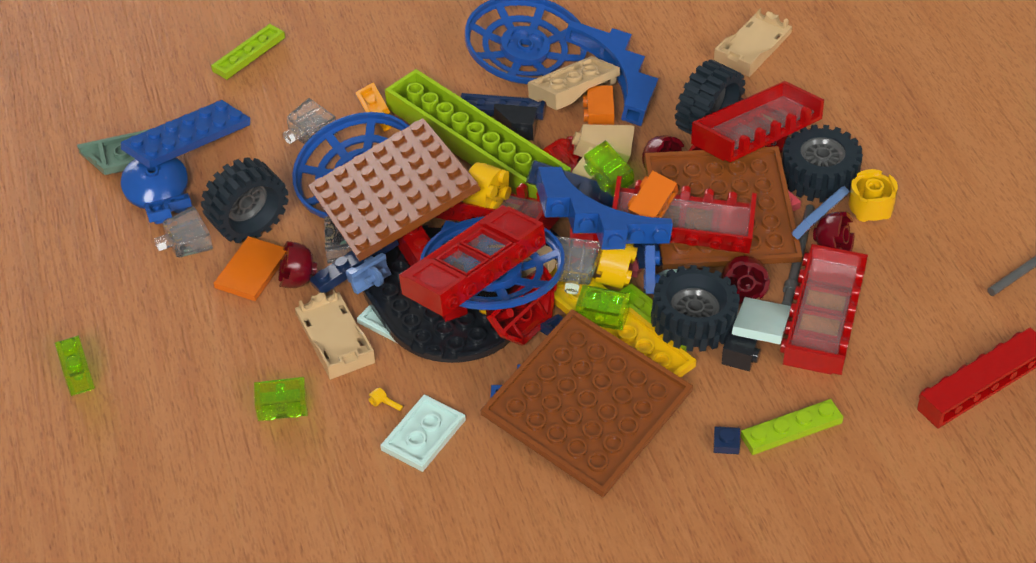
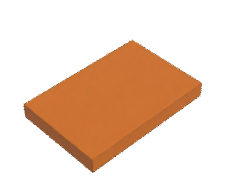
M248 236L214 281L215 289L256 301L278 271L280 260H283L287 251L283 250L284 247Z

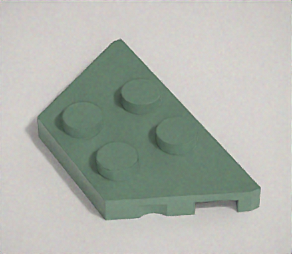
M148 130L78 144L77 147L79 153L104 175L124 171L125 167L135 159L121 150V141Z

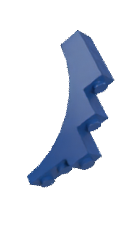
M570 20L565 41L585 49L598 59L620 67V75L617 76V81L620 84L624 98L621 120L642 126L659 78L641 73L645 56L628 51L632 34L614 28L608 33Z
M538 167L536 188L544 216L568 217L573 233H596L601 250L625 249L626 244L670 243L673 227L671 218L646 217L613 209L591 199L578 190L565 176L561 167Z

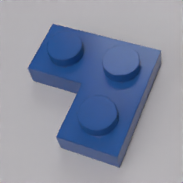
M185 193L146 203L144 207L149 222L161 224L167 222L168 218L172 217V211L175 213L185 212L188 210V207H192L189 194Z
M645 245L644 293L654 294L655 285L659 282L660 274L655 275V265H660V251L655 250V245Z

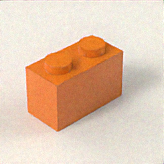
M612 85L593 86L587 89V95H583V108H587L583 109L584 122H588L591 125H614Z
M652 171L649 177L645 176L642 180L641 190L637 196L633 195L628 203L629 213L662 218L679 192L677 183Z

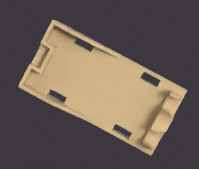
M760 8L736 34L725 38L715 48L714 60L750 77L792 33V26L788 25L789 20L787 18L782 23L779 20V15H775L772 12L767 11L766 16L763 15Z
M590 56L529 81V98L537 102L543 100L552 109H561L574 103L587 89L603 82L605 84L608 80H610V85H614L617 81V76L620 75V67Z
M333 289V294L326 296L324 292L312 296L310 302L304 305L302 300L299 301V307L295 308L296 315L330 380L375 363L373 348L363 331L356 324L339 292L336 293ZM306 321H309V327H307Z

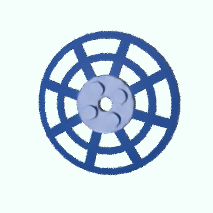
M489 0L478 6L471 13L465 26V43L472 58L493 75L520 84H528L529 81L537 78L516 75L544 76L558 69L564 61L578 62L585 59L587 51L580 47V55L567 54L568 45L565 41L567 28L560 32L552 24L542 20L544 10L560 17L568 24L570 20L580 23V21L568 10L549 0ZM530 6L535 7L536 11L533 17L524 15L508 16L505 7ZM494 9L497 10L501 18L490 24L486 30L475 24L484 14ZM513 22H526L531 24L530 26H514ZM502 25L507 29L502 37L492 33ZM538 26L547 29L553 35L547 37L543 32L538 30ZM472 30L483 36L482 46L484 52H475L470 42ZM488 40L500 44L501 51L491 52ZM559 41L561 54L549 52L550 44ZM505 57L513 62L511 68L499 62L497 58ZM546 58L558 60L547 69L541 64ZM483 59H490L492 63H494L499 68L507 71L508 73L496 69L495 67L485 62ZM522 65L534 66L537 71H520Z
M364 112L342 117L321 128L305 143L294 163L292 173L293 186L303 206L321 218H329L326 212L319 211L312 206L319 203L315 196L306 199L302 189L303 173L315 175L316 180L349 162L355 156L372 148L373 142L381 143L388 139L383 136L374 135L376 123L389 125L400 131L409 127V125L393 115ZM367 123L365 135L352 137L341 143L333 135L347 127ZM324 140H327L332 149L323 157L318 167L305 165L312 152ZM364 143L363 148L350 152L345 150V148L354 144ZM338 154L340 159L334 169H326L331 159Z
M476 217L458 222L437 233L424 247L420 260L484 217ZM544 227L546 243L553 251L539 256L537 252L529 256L532 260L520 262L481 290L496 292L498 297L476 296L481 292L479 291L459 306L477 310H499L524 305L538 299L551 290L562 276L565 265V254L562 244L550 230ZM481 234L479 236V245L476 249L479 248L480 251L491 256L500 249H489L488 246L506 245L492 238L486 239L485 235ZM449 256L445 261L450 265H453L455 262L463 266L466 273L481 263L471 256L468 259L461 257L459 260ZM557 258V272L550 281L541 280L543 264ZM536 267V273L532 280L521 278L522 271ZM514 285L525 286L523 289L509 295L506 292V289ZM533 288H539V289H537L536 291H534V292H532V293H529V294H527V295H525V296H522V295H524L525 293H527V292H529L530 290H532Z

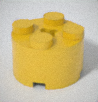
M480 162L475 163L468 172L476 180L481 190L464 199L463 203L496 210L502 205L504 200L509 199L512 188L509 187V171Z
M876 169L864 170L857 174V177L852 180L848 201L849 208L856 215L857 220L866 222L868 220L877 221L891 217L898 190L896 180L891 175L887 177L882 174V171Z
M626 244L625 249L602 250L596 274H599L600 277H596L594 282L620 289L623 286L629 285L632 271L628 270L629 264H633V261H635L638 248L633 247L634 244Z

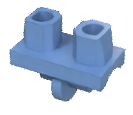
M383 253L375 257L370 256L360 266L356 268L351 267L345 272L348 282L351 283L353 292L356 294L363 292L373 285L379 287L384 283V279L391 275L386 263V255Z

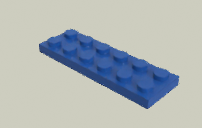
M223 100L216 101L211 105L121 141V150L150 169L249 126L250 117Z

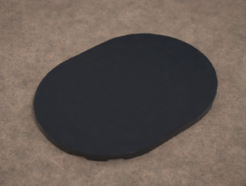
M428 225L422 226L430 239L442 229L428 228ZM398 246L385 254L386 263L391 275L386 277L384 283L379 287L373 285L363 291L366 301L391 337L401 347L419 357L447 363L468 362L487 357L499 351L510 342L501 338L486 315L481 314L477 309L467 308L466 315L445 322L439 314L404 296L401 291L399 274L411 266ZM481 291L478 295H476L482 297H498L496 292Z

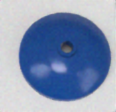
M176 157L150 169L134 159L125 167L121 176V188L124 196L130 203L145 209L144 204L184 194L188 185L187 170L184 164Z

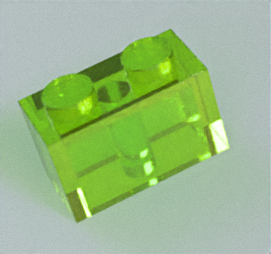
M606 140L584 154L585 171L589 176H594L601 190L607 191L612 197L615 194L617 176H622L621 188H627L634 183L633 170Z
M583 285L576 304V312L598 326L623 331L630 309V293Z
M79 335L55 342L70 395L73 396L95 389Z
M304 377L254 382L255 409L258 421L308 416L307 391Z

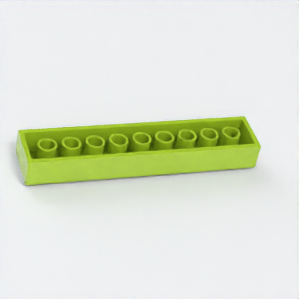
M417 69L385 89L386 105L391 112L409 124L424 118L450 151L472 166L480 162L509 171V187L512 188V192L516 195V188L521 183H524L528 189V197L537 199L536 186L526 183L532 161L534 160L553 167H561L562 170L571 172L570 167Z

